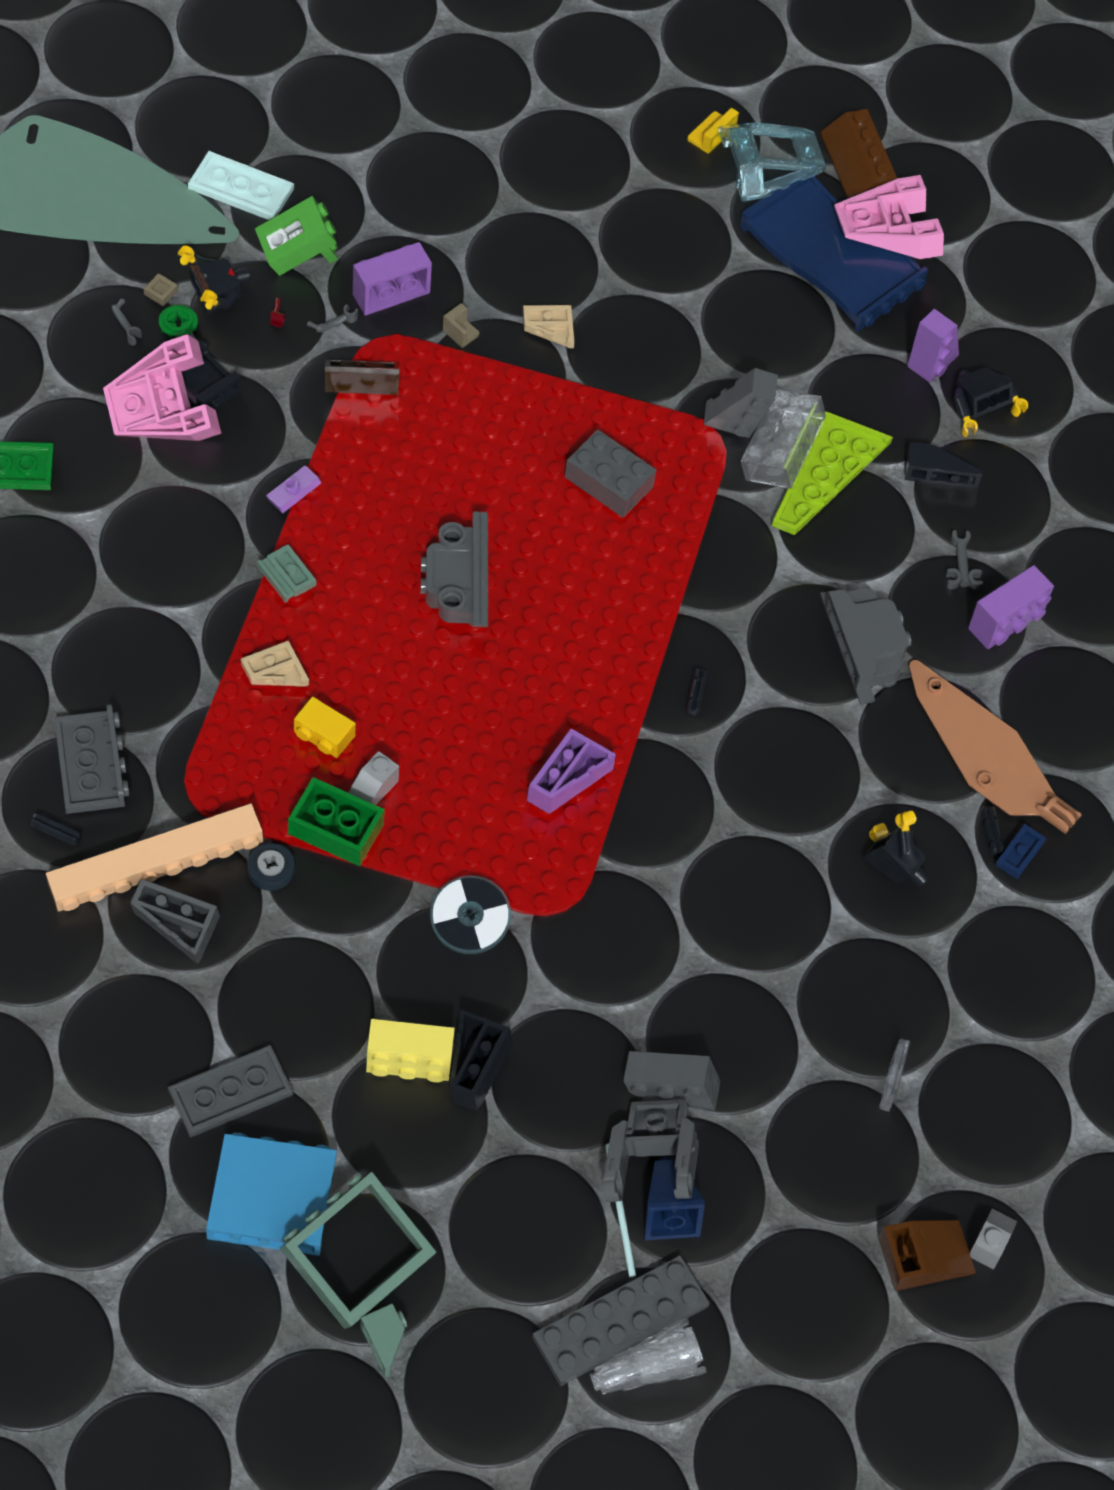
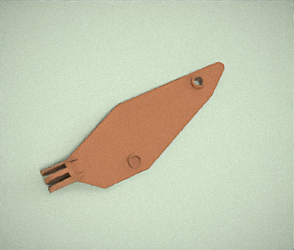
M911 661L909 668L916 696L968 785L1008 815L1041 816L1066 834L1069 828L1082 815L1055 795L1018 732L920 661Z

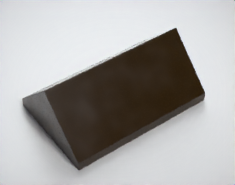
M326 359L325 392L398 395L399 362Z

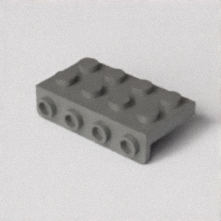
M112 704L106 705L107 711L54 717L66 814L125 807L124 796H129L127 780L122 781L121 773H126L124 757L119 758L118 751L123 750L121 734L116 735L115 728H119L120 724L118 712H113Z

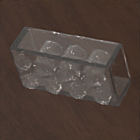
M776 389V398L760 421L741 459L746 481L792 488L826 417L821 396Z

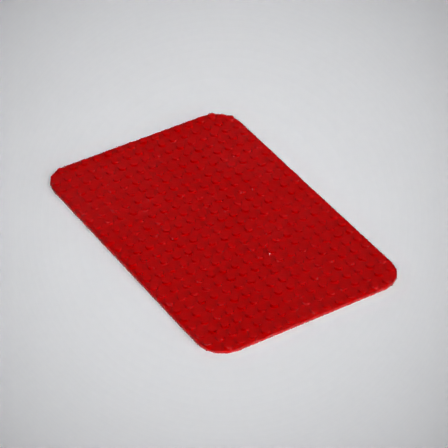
M394 334L375 338L360 347L352 360L399 362L398 395L337 394L307 467L320 479L321 484L291 507L273 551L275 552L289 545L316 579V586L297 597L289 598L285 603L263 575L187 762L184 785L188 799L196 810L206 818L252 804L264 838L349 862L289 835L288 818L313 777L348 793L361 769L379 751L399 765V780L376 805L385 809L384 825L363 860L362 867L441 890L460 879H481L491 883L502 893L509 910L537 916H550L566 912L582 900L592 882L726 466L727 450L721 435L713 427L703 425V419L687 413L414 337ZM597 429L656 469L654 487L624 518L565 478L567 460ZM476 511L488 513V627H474L469 623L445 622L440 618L438 608L429 607L425 601V594H421V578H426V572H421V557H426L427 548L431 544L439 543L438 534L440 527L448 522H456L463 527H473V512ZM289 641L309 679V685H252L241 665V658ZM312 697L356 723L355 737L338 758L331 754H324L315 744L300 739L294 732V718ZM570 729L577 731L616 754L612 771L550 814L527 801L529 785Z

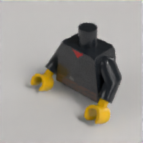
M185 245L178 252V255L182 256L180 263L182 265L189 263L190 282L207 315L219 309L228 311L241 297L240 284L250 281V275L246 267L234 271L228 260L203 258L194 254L193 249Z
M981 368L972 373L968 370H963L958 375V388L955 390V406L960 419L964 421L961 430L964 437L968 436V427L973 430L974 435L978 428V424L976 421L971 420L970 416L977 418L1012 402L1014 404L1011 407V413L1015 417L1020 415L1021 410L1025 413L1028 408V402L1023 398H1018L1017 395L1019 393L1007 375L998 374L989 368Z
M905 811L898 814L895 818V822L902 832L896 829L888 833L884 823L875 825L870 830L869 836L874 843L863 859L895 883H901L910 879L920 887L929 877L920 868L926 857L914 845L913 833L909 830V826L916 822L915 813L913 811Z

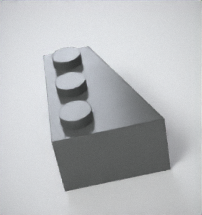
M141 879L131 901L134 913L199 965L220 917L217 906Z

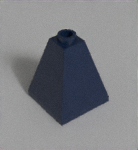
M663 1157L655 1161L647 1204L644 1241L700 1237L705 1207L704 1199L695 1185L693 1186L691 1199L675 1198L676 1159L672 1160L669 1157Z

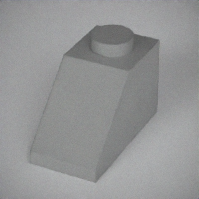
M378 751L361 769L348 793L377 805L398 782L399 765Z
M991 1209L970 1252L971 1258L994 1270L1017 1221Z

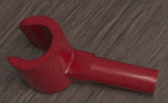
M275 298L274 309L270 313V325L282 328L285 314L280 313L281 299Z

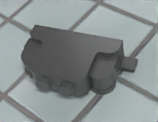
M476 511L473 512V527H463L456 522H448L440 527L438 534L439 543L431 544L427 548L426 557H421V572H426V578H421V594H425V601L429 607L438 608V614L445 622L469 623L474 627H488V513Z
M867 588L851 591L832 590L821 592L822 602L860 705L873 703L875 698L871 687L876 685L891 687L897 683L900 675L901 661L905 657L907 647L911 646V636L908 631H905L903 626V615L900 610H897L893 601L889 599L878 600L877 595Z

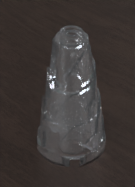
M688 1319L678 1320L663 1328L661 1332L644 1339L638 1345L614 1355L612 1359L595 1367V1373L590 1375L595 1391L601 1390L602 1394L619 1390L628 1391L652 1383H664L678 1378L682 1380L705 1374L707 1372L706 1366L699 1368L697 1366L704 1360L691 1326L683 1328L689 1324Z

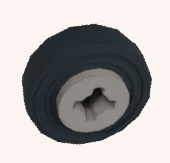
M274 843L263 844L255 848L249 855L247 862L248 877L260 889L267 891L279 890L287 886L293 878L295 872L294 858L290 851L282 845Z

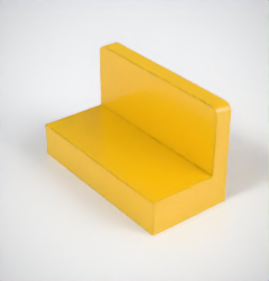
M733 108L729 109L724 115L714 111L688 135V141L709 154L736 128L739 112Z

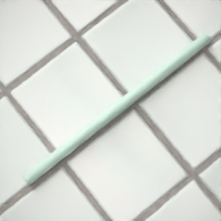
M606 1144V1153L608 1155L609 1144ZM620 1201L616 1202L628 1274L629 1278L636 1277L623 1202Z

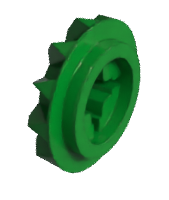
M170 306L163 310L159 316V326L162 333H167L170 338L173 336L191 335V332L196 331L198 324L197 315L187 306ZM177 317L181 321L180 327L176 326Z

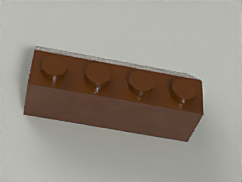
M868 109L846 112L820 132L824 146L847 199L898 179Z

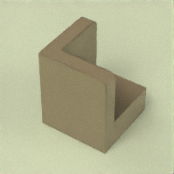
M461 303L444 315L443 331L463 348L479 336V331L467 321L468 309Z

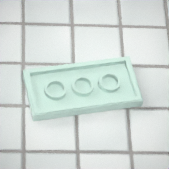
M208 151L189 181L188 189L271 220L278 216L294 190V183Z

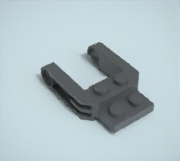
M686 1099L631 1102L628 1122L621 1121L612 1127L603 1179V1191L606 1202L622 1201L628 1160L632 1155L637 1157L676 1155L675 1198H692L699 1141L695 1132V1124L686 1118L688 1108Z

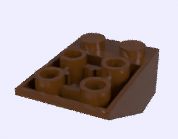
M959 1220L908 1221L884 1226L879 1236L880 1246L894 1291L976 1273Z

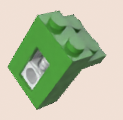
M313 196L255 228L267 261L279 276L319 253L330 264L339 259L335 251L338 249L333 235L336 233V230L331 221L327 220L326 217L329 215L328 210L323 202L318 203Z

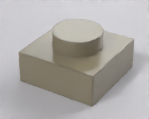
M159 273L144 288V295L162 306L178 292V285Z

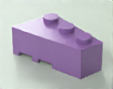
M936 309L932 310L919 323L907 367L929 383L936 376L941 377L946 371L947 366L959 355L957 324Z
M570 729L529 785L527 801L550 814L612 771L616 754L577 731Z

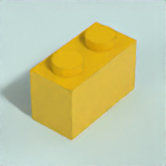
M314 697L308 701L294 718V732L300 739L310 741L321 752L327 755L331 754L335 758L339 757L355 737V722Z

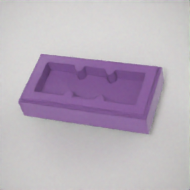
M303 466L266 496L283 514L320 485L321 481L309 468Z

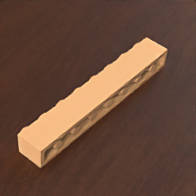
M248 804L47 872L46 877L58 912L62 910L70 911L76 909L79 904L88 901L97 902L106 895L115 892H126L132 886L138 885L141 879L154 882L157 878L164 875L172 876L180 873L185 868L202 866L208 860L217 857L226 858L235 851L255 848L259 843L263 842L262 829L252 804Z

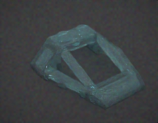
M758 122L720 126L718 128L723 146L731 148L738 169L736 185L742 201L766 198L772 195V192L780 188L784 190L793 182L800 179L804 181L826 171V164L814 131L800 127ZM753 135L790 138L799 162L761 159ZM763 168L796 171L764 182Z

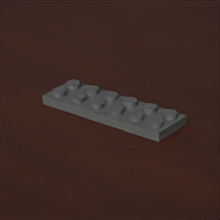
M678 1256L532 1334V1339L559 1385L562 1386L706 1309L710 1303L682 1257Z

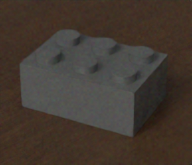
M598 429L567 460L565 478L623 518L654 487L656 476L655 468Z

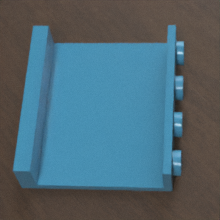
M243 1133L225 1134L207 1222V1239L280 1250L279 1248L286 1243L283 1238L291 1230L297 1228L300 1231L307 1225L305 1219L317 1209L322 1212L327 1208L328 1204L326 1201L329 1199L334 1166H336L337 1150H332V1148L325 1145H317L316 1147L304 1146L303 1143L298 1141H289L288 1143L277 1142L270 1137L250 1138ZM324 1224L298 1245L302 1253L320 1256Z

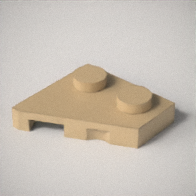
M571 305L523 306L524 331L565 347L574 348Z
M289 641L241 658V665L252 685H309V679Z

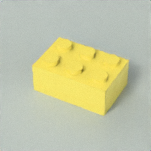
M371 1019L366 1072L376 1076L398 1075L403 1079H414L417 1077L426 1078L431 1082L449 1081L454 1028Z

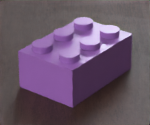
M420 242L406 245L400 249L385 252L380 256L353 264V296L365 316L430 293L432 263Z
M1033 565L979 600L968 629L987 649L994 645L1000 646L1008 639L1009 635L1014 632L1016 634L1020 633L1032 620L1038 621L1045 615V608L1051 600L1050 595L1054 585Z

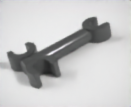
M956 530L952 532L950 539L951 543L957 547L958 570L955 568L947 569L946 577L955 579L948 580L946 585L948 589H956L959 585L961 587L969 586L973 590H980L982 588L983 581L973 579L980 578L982 570L973 569L970 572L968 571L966 546L971 537L969 531L965 532L964 539L957 537Z

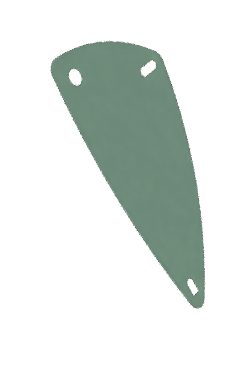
M31 115L22 119L0 135V230L55 238L139 244L230 243L239 236V230L196 191L188 189L185 183L140 155L100 136L38 115ZM32 124H36L39 127L36 142L29 144L26 141L29 127ZM212 226L225 227V235L212 234L209 232V228Z

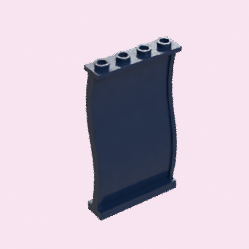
M808 166L743 211L740 228L745 232L750 231L759 243L781 263L829 296L855 323V330L859 332L864 327H870L882 314H888L897 303H903L912 292L921 290L926 284L925 279L928 269L926 267L921 268L911 256L845 238L834 208V204L839 203V201L817 180L815 171Z

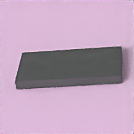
M271 1045L168 1086V1092L190 1138L293 1095V1090Z

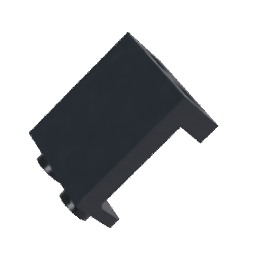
M202 340L199 342L204 364L182 371L189 403L194 408L206 404L215 409L241 392V376L236 371L229 374L208 353L207 343Z

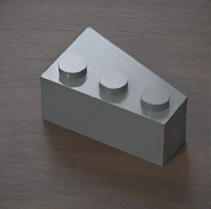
M754 368L735 381V386L729 390L725 388L721 391L719 397L716 399L710 398L706 401L703 425L730 432L740 437L750 438L776 398L778 375Z
M629 1051L623 1080L629 1093L640 1097L646 1096L661 1100L686 1099L687 1105L715 1111L720 1079L710 1056Z

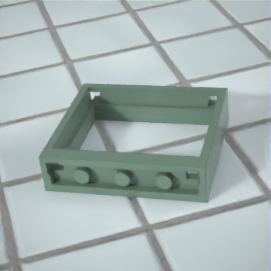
M372 1172L365 1176L359 1173L347 1184L351 1188L343 1194L338 1191L326 1201L329 1206L322 1212L317 1209L305 1219L307 1225L300 1231L297 1228L291 1230L283 1238L286 1243L279 1248L344 1329L354 1325L436 1253L434 1248ZM367 1187L417 1248V1251L348 1310L298 1248V1245Z

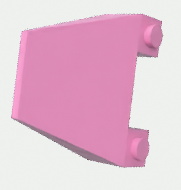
M921 175L898 178L834 204L845 238L918 259L943 255L944 233L938 218L912 223L909 214L926 211V188Z
M187 334L164 342L103 388L114 435L200 441L221 434L216 410L206 404L191 409L182 371L204 364L198 340Z

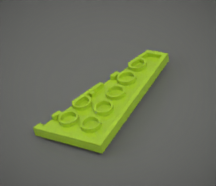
M825 411L774 517L772 527L793 535L797 534L891 444L893 437Z

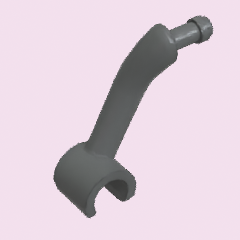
M122 298L116 305H112V311L127 332L128 344L134 346L136 345L135 337L142 338L141 330L138 327H132L120 310V307L125 303V300Z
M346 304L342 315L319 325L308 321L307 325L320 333L345 321L353 323L358 319V309L356 308L353 313H349V305Z

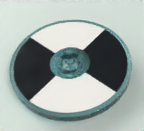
M462 876L449 881L437 892L431 904L430 920L435 935L446 947L463 954H478L492 949L504 938L510 926L511 908L505 893L494 882L479 876ZM468 909H471L473 913H477L474 920L464 917Z

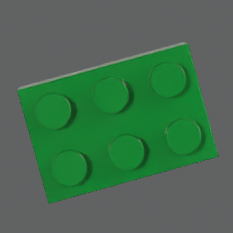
M313 777L288 818V834L357 866H361L384 825L385 809Z

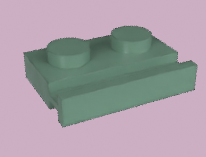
M289 545L267 555L266 559L257 561V567L285 603L289 598L297 597L316 586V579Z

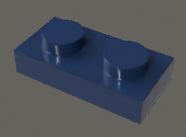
M1024 824L997 860L996 866L1018 880L1044 845L1047 838Z

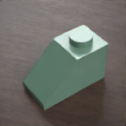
M393 1304L361 1317L360 1328L384 1378L391 1374L404 1339L405 1327H407L404 1315L401 1311L396 1312Z

